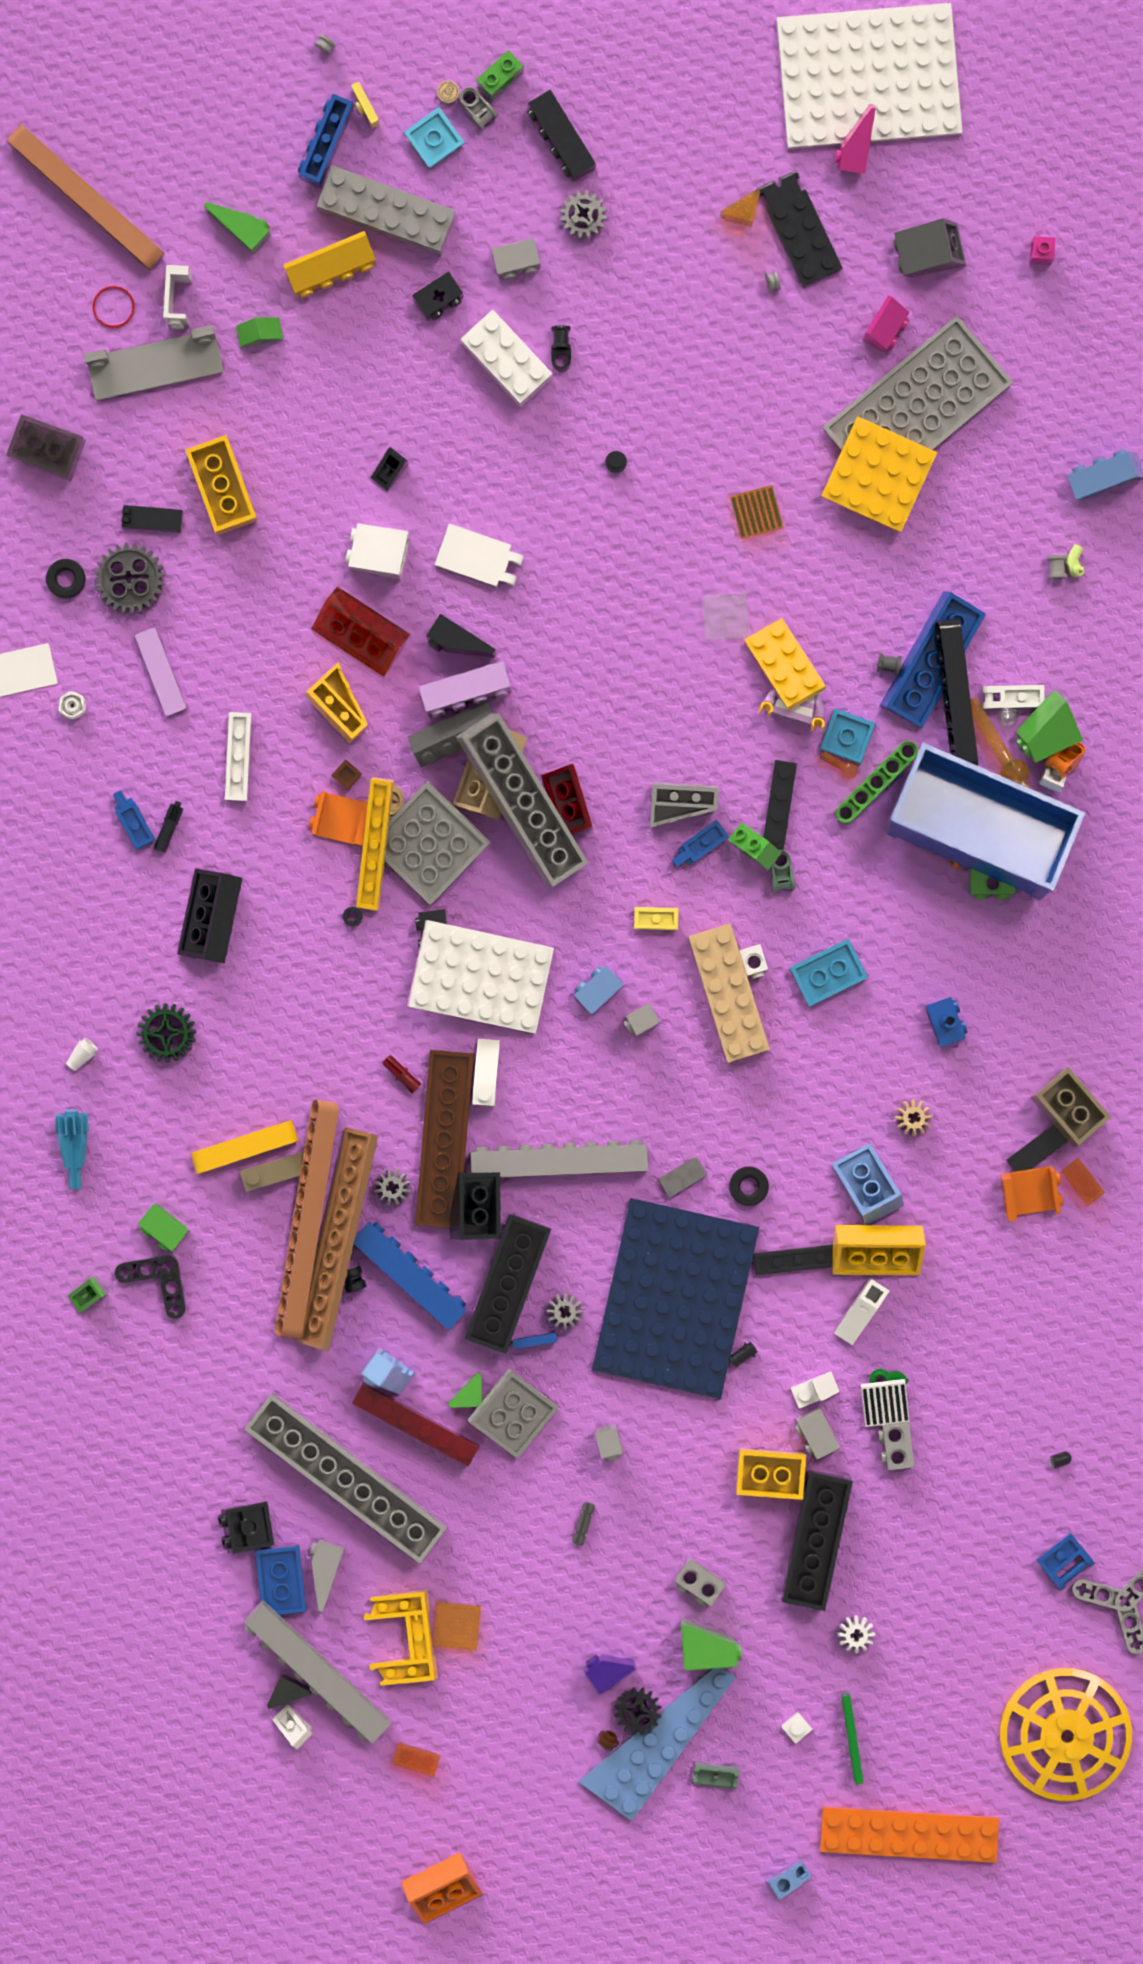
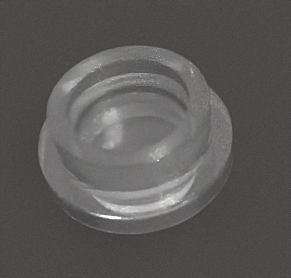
M1005 708L998 713L996 718L1002 727L1009 728L1017 724L1019 715L1017 710Z

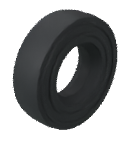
M60 559L55 561L47 570L46 583L49 590L55 596L68 599L77 596L83 590L86 583V575L81 565L76 561ZM64 570L71 571L74 575V582L69 587L60 586L57 580L59 573Z
M747 1166L738 1169L732 1175L729 1182V1190L734 1200L739 1204L754 1206L762 1202L767 1196L769 1182L766 1175L760 1169ZM748 1177L755 1179L758 1184L757 1191L752 1195L744 1194L740 1188L742 1180Z

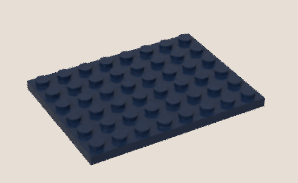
M631 1198L592 1370L721 1399L759 1227Z

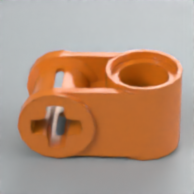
M1078 742L1049 756L1045 765L1047 767L1051 766L1060 774L1061 778H1065L1079 766L1086 752L1085 746Z

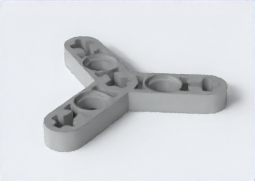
M1143 1567L1121 1589L1086 1579L1075 1580L1071 1588L1075 1597L1116 1609L1127 1649L1134 1654L1142 1653L1143 1628L1136 1604L1143 1598V1591L1135 1590L1134 1583L1138 1579H1143ZM1085 1583V1587L1092 1590V1586H1096L1093 1590V1598H1089L1091 1594L1088 1592H1083L1082 1595H1079L1076 1587ZM1130 1587L1132 1592L1138 1596L1134 1598L1131 1595L1128 1598L1129 1605L1123 1604L1120 1606L1121 1600L1119 1598L1121 1596L1127 1597L1130 1594L1127 1589ZM1100 1589H1107L1109 1591L1107 1600L1100 1601L1097 1598V1593ZM1126 1617H1135L1136 1625L1133 1628L1125 1627L1124 1620ZM1139 1629V1633H1135V1636L1142 1643L1138 1645V1649H1135L1134 1646H1130V1643H1133L1132 1635L1127 1636L1126 1633H1132Z

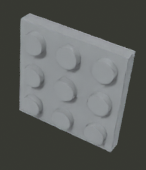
M508 1369L469 1417L468 1421L518 1459L559 1407L511 1369Z

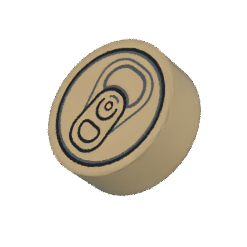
M452 81L442 82L437 89L439 100L444 104L456 102L459 98L458 86Z

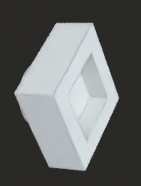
M798 1711L781 1725L795 1744L812 1730V1727Z

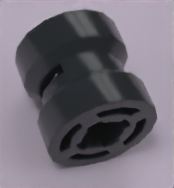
M361 1266L347 1270L346 1285L344 1287L346 1293L367 1287L365 1280L361 1276Z

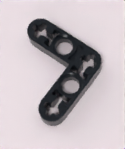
M166 1255L124 1262L116 1267L115 1276L118 1281L124 1283L160 1277L166 1314L173 1319L180 1318L185 1314L186 1304L178 1260L174 1256ZM166 1259H169L171 1263L174 1262V1267L171 1268L170 1272L167 1268L159 1269L161 1274H157L155 1260H159L158 1265L165 1264ZM143 1263H150L152 1265L153 1271L150 1275H144L141 1272ZM133 1264H137L139 1277L135 1278V1273L127 1276L128 1279H125L124 1275L119 1274V1271L123 1270V1266H126L127 1270L135 1269ZM169 1281H175L178 1284L176 1293H169L167 1291L166 1284ZM180 1295L181 1299H176L177 1306L182 1307V1310L178 1311V1315H175L174 1311L170 1312V1307L173 1306V1299L168 1301L167 1296L175 1297Z

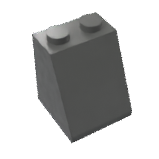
M942 218L894 233V247L899 253L900 260L898 261V266L903 276L915 277L966 266L956 222Z

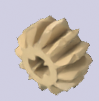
M911 1099V1107H909L906 1101L902 1102L905 1110L901 1108L896 1109L897 1112L902 1113V1116L894 1117L895 1120H902V1123L898 1124L897 1128L900 1129L906 1126L903 1131L905 1135L908 1134L910 1128L912 1136H916L917 1128L921 1134H924L925 1131L921 1126L924 1125L928 1128L931 1126L925 1122V1119H932V1115L924 1114L930 1108L925 1107L921 1109L924 1104L923 1101H920L917 1107H915V1099ZM917 1112L918 1115L916 1117H919L918 1122L913 1121L911 1124L908 1121L910 1120L908 1115L909 1113L914 1114Z

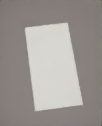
M49 643L0 654V697L58 684Z

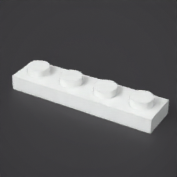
M229 712L225 800L248 801L251 713Z

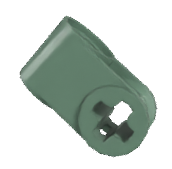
M784 850L779 851L785 855L786 863L783 866H778L775 863L771 866L773 893L782 889L791 888V890H795L791 858ZM788 880L785 883H778V881Z

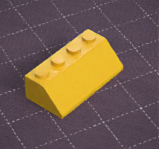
M363 231L286 263L283 266L296 297L301 296V298L313 294L315 289L331 287L334 285V281L339 279L345 281L354 276L353 273L370 271L377 262L366 233Z
M835 1225L833 1236V1275H920L926 1247L923 1226Z

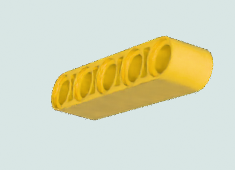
M290 1120L190 1153L196 1174L297 1142L299 1139L293 1121Z

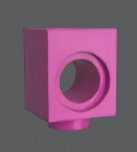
M1034 236L1031 240L1030 263L1052 264L1055 257L1056 238Z

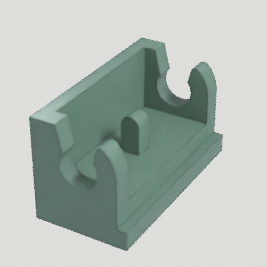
M695 1761L692 1784L737 1789L739 1767Z

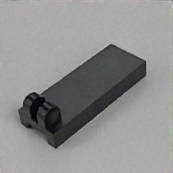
M123 505L122 528L181 533L183 510Z

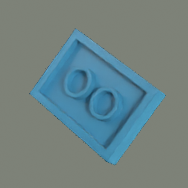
M849 938L789 967L808 1007L868 978Z

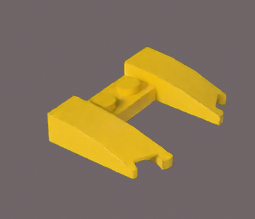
M428 1590L371 1597L370 1601L375 1603L371 1614L365 1613L364 1620L405 1616L410 1658L369 1664L371 1671L377 1668L384 1678L380 1685L436 1680L438 1673L436 1656L433 1655Z

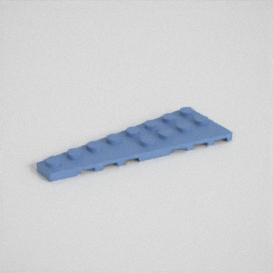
M724 1668L710 1669L688 1690H685L676 1700L659 1713L662 1717L655 1719L658 1722V1726L652 1724L651 1732L644 1729V1735H640L638 1730L635 1735L628 1738L626 1742L582 1777L579 1783L632 1821L736 1677Z

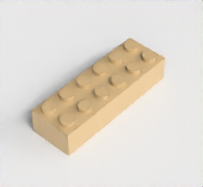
M731 923L688 936L726 1062L770 1050Z

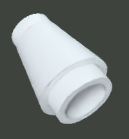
M84 1038L82 1041L79 1040L66 1064L76 1071L96 1055L95 1052L98 1048L87 1038Z

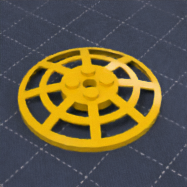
M1056 1668L1034 1675L1013 1693L1002 1714L1000 1744L1008 1767L1026 1788L1047 1799L1075 1801L1101 1792L1118 1777L1130 1754L1132 1726L1124 1702L1107 1682L1084 1670ZM1076 1676L1085 1678L1090 1683L1085 1693L1072 1689L1058 1690L1054 1677ZM1046 1680L1049 1693L1033 1703L1029 1710L1017 1703L1029 1688ZM1098 1686L1110 1694L1122 1714L1109 1718L1103 1706L1093 1698ZM1060 1697H1076L1082 1700L1077 1710L1064 1709ZM1052 1700L1055 1712L1051 1713L1046 1719L1035 1714L1043 1704ZM1090 1704L1100 1713L1103 1721L1090 1724L1084 1716ZM1014 1711L1024 1717L1021 1727V1745L1008 1747L1007 1728L1010 1715ZM1031 1721L1041 1727L1040 1740L1028 1743V1728ZM1125 1723L1126 1743L1120 1760L1110 1755L1113 1744L1112 1727ZM1065 1730H1070L1073 1733V1738L1069 1742H1064L1061 1739V1734ZM1106 1730L1107 1740L1103 1751L1093 1746L1094 1733ZM1044 1748L1051 1757L1045 1768L1041 1767L1034 1759L1031 1751ZM1024 1753L1031 1766L1041 1774L1034 1785L1019 1772L1011 1756ZM1088 1753L1099 1759L1093 1767L1082 1772L1079 1760L1083 1759ZM1058 1762L1071 1763L1074 1775L1062 1776L1054 1774L1053 1771ZM1105 1762L1116 1767L1113 1774L1096 1788L1087 1791L1084 1779L1096 1773ZM1048 1779L1058 1782H1076L1079 1794L1059 1795L1042 1789Z

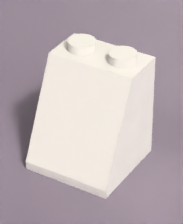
M357 524V528H353L350 541L353 542L352 550L347 551L345 562L349 563L348 567L352 570L401 580L410 539L409 533L403 530Z

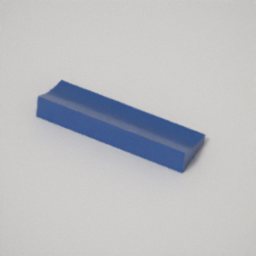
M943 591L902 664L899 675H896L880 706L917 727L923 728L942 694L934 631L935 622L958 618L962 627L964 651H966L986 613L952 592Z

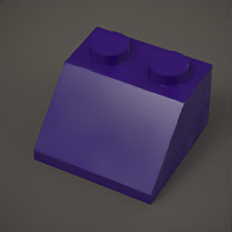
M602 1654L599 1657L597 1655L592 1656L586 1661L587 1664L584 1667L586 1676L600 1695L635 1671L636 1663L632 1659Z

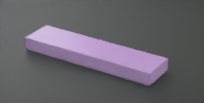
M154 627L135 634L166 717L186 710L185 702L156 628Z

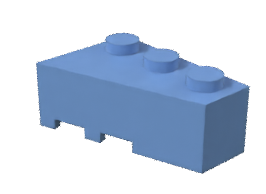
M1123 449L1113 453V458L1106 460L1105 457L1092 461L1093 465L1087 468L1084 465L1073 468V473L1067 476L1075 499L1082 500L1103 493L1113 487L1123 486L1126 482L1134 479H1143V470L1137 453L1126 452Z

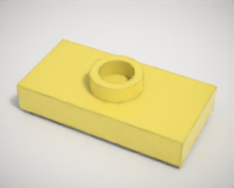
M360 83L352 84V91L358 101L355 105L360 115L365 114L372 129L379 126V119Z
M635 907L634 929L678 930L679 908Z

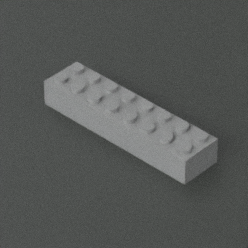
M491 713L456 736L545 885L554 887L588 864V861L499 714Z

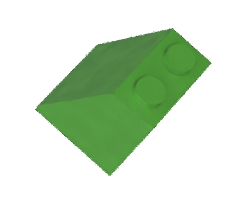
M1056 690L1048 695L1016 731L1019 738L1016 740L1018 748L1021 752H1024L1027 758L1030 757L1035 763L1083 741L1068 702Z
M681 1620L685 1670L738 1667V1661L742 1660L740 1644H736L735 1638L690 1621Z

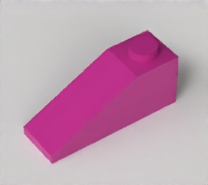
M874 104L867 106L841 143L840 150H836L834 163L837 164L839 170L865 174L876 110Z

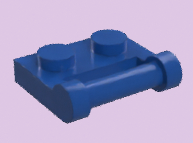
M1071 1532L1036 1559L1060 1590H1063L1066 1587L1065 1584L1086 1567H1091L1095 1564ZM1078 1555L1083 1558L1060 1578L1056 1575L1057 1572Z

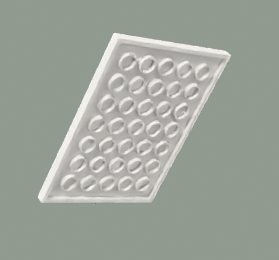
M951 3L777 17L788 149L841 145L869 104H874L876 107L870 142L962 135Z

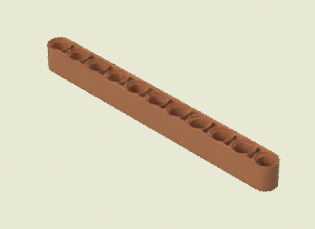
M315 1099L311 1105L275 1324V1334L277 1337L299 1339L303 1333L339 1113V1106L336 1102Z

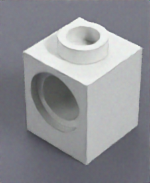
M761 944L739 950L747 976L751 975L752 979L764 976V971L768 970ZM751 956H756L760 960V965L756 969L748 965V959Z

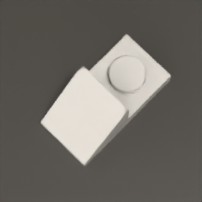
M1045 766L1039 784L1060 793L1066 777L1061 778L1060 774L1051 766Z
M831 1371L791 1387L799 1409L819 1400L823 1401L839 1392Z
M289 1704L272 1719L289 1743L296 1749L313 1734L310 1731L312 1728L310 1724Z

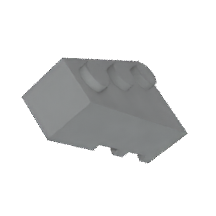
M653 782L650 828L718 810L719 786Z

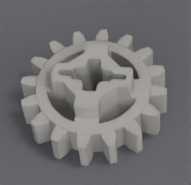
M587 190L584 195L577 191V197H573L570 194V201H563V206L566 209H560V214L565 215L560 218V222H566L564 230L571 229L570 236L578 233V238L581 239L582 235L586 234V237L590 239V233L593 232L597 236V228H604V224L601 221H607V216L602 214L607 212V208L601 207L603 204L602 199L596 201V193L590 197ZM580 201H587V202H590V203H589V204H582ZM572 207L575 213L569 219V211ZM579 210L583 213L588 212L587 219L580 217ZM598 211V219L594 222L592 215ZM578 225L586 226V228H585V229H581V228H578L577 226H578Z

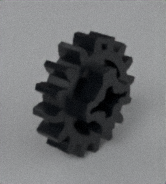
M633 1687L631 1694L625 1690L624 1694L626 1697H618L621 1704L614 1706L616 1709H619V1712L614 1714V1717H620L621 1720L617 1724L625 1725L623 1731L626 1732L630 1728L632 1729V1735H635L637 1730H639L640 1735H644V1729L651 1732L652 1724L658 1726V1722L655 1719L662 1717L661 1714L657 1713V1710L661 1709L662 1706H656L659 1698L652 1699V1691L646 1694L644 1687L641 1688L640 1692H637L636 1687ZM637 1696L635 1703L632 1705L625 1704L630 1698ZM645 1698L651 1703L653 1710L646 1707ZM640 1705L641 1710L648 1714H640L639 1717H635L636 1713L628 1710V1708L633 1709ZM624 1713H628L631 1717V1724L625 1719ZM645 1717L651 1718L647 1724L639 1726L642 1719Z

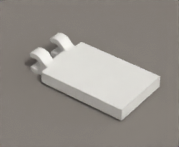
M449 524L435 566L495 587L498 586L499 581L514 586L516 576L505 573L509 562L521 565L524 557L521 554L510 552V544Z

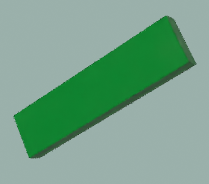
M842 1693L841 1700L853 1780L856 1785L864 1784L850 1693Z

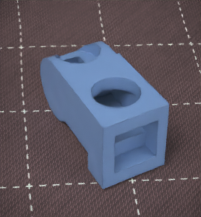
M800 1860L776 1876L770 1877L766 1882L775 1896L781 1900L800 1887L812 1875L803 1861Z

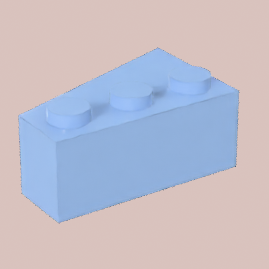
M379 1348L361 1374L365 1376L363 1380L374 1387L376 1384L379 1387L401 1395L415 1375V1372Z

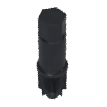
M175 801V804H170L154 849L166 853L184 809L180 807L181 802Z

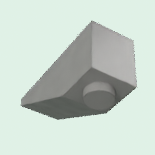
M319 1539L318 1544L313 1543L310 1551V1556H313L312 1569L318 1611L320 1612L324 1611L345 1548L323 1539Z

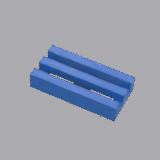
M556 1332L512 1339L513 1348L518 1349L557 1342Z

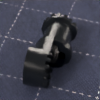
M556 325L551 327L553 332L551 360L554 369L562 372L571 366V345L569 344V331H571V327L567 325H562V327L559 325L558 327ZM559 355L566 356L568 359L567 364L562 367L558 366L555 363L556 357Z

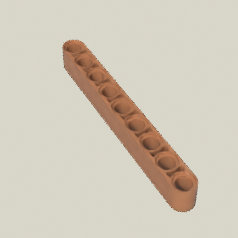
M22 124L8 137L6 141L147 269L151 270L162 258L164 252Z

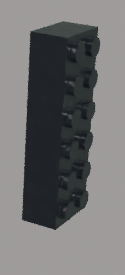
M510 1213L466 1333V1340L505 1354L507 1353L552 1228Z
M808 1469L803 1500L800 1505L781 1594L782 1602L821 1611L826 1610L853 1483L851 1478Z

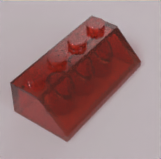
M338 586L326 599L311 628L383 677L387 674L411 635Z

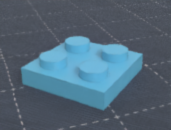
M440 107L404 132L406 138L429 169L465 145V142Z

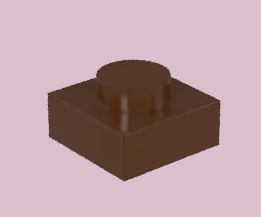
M345 759L331 776L349 790L361 777L362 773Z

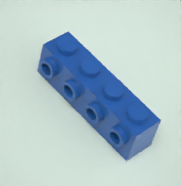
M332 94L330 100L327 99L323 108L324 116L322 120H318L315 127L316 135L314 140L309 141L306 152H308L306 159L301 161L298 168L302 181L319 188L322 187L353 113L354 104L352 101Z

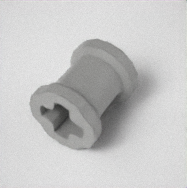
M1067 555L1047 556L1050 567L1048 579L1067 578L1064 563Z

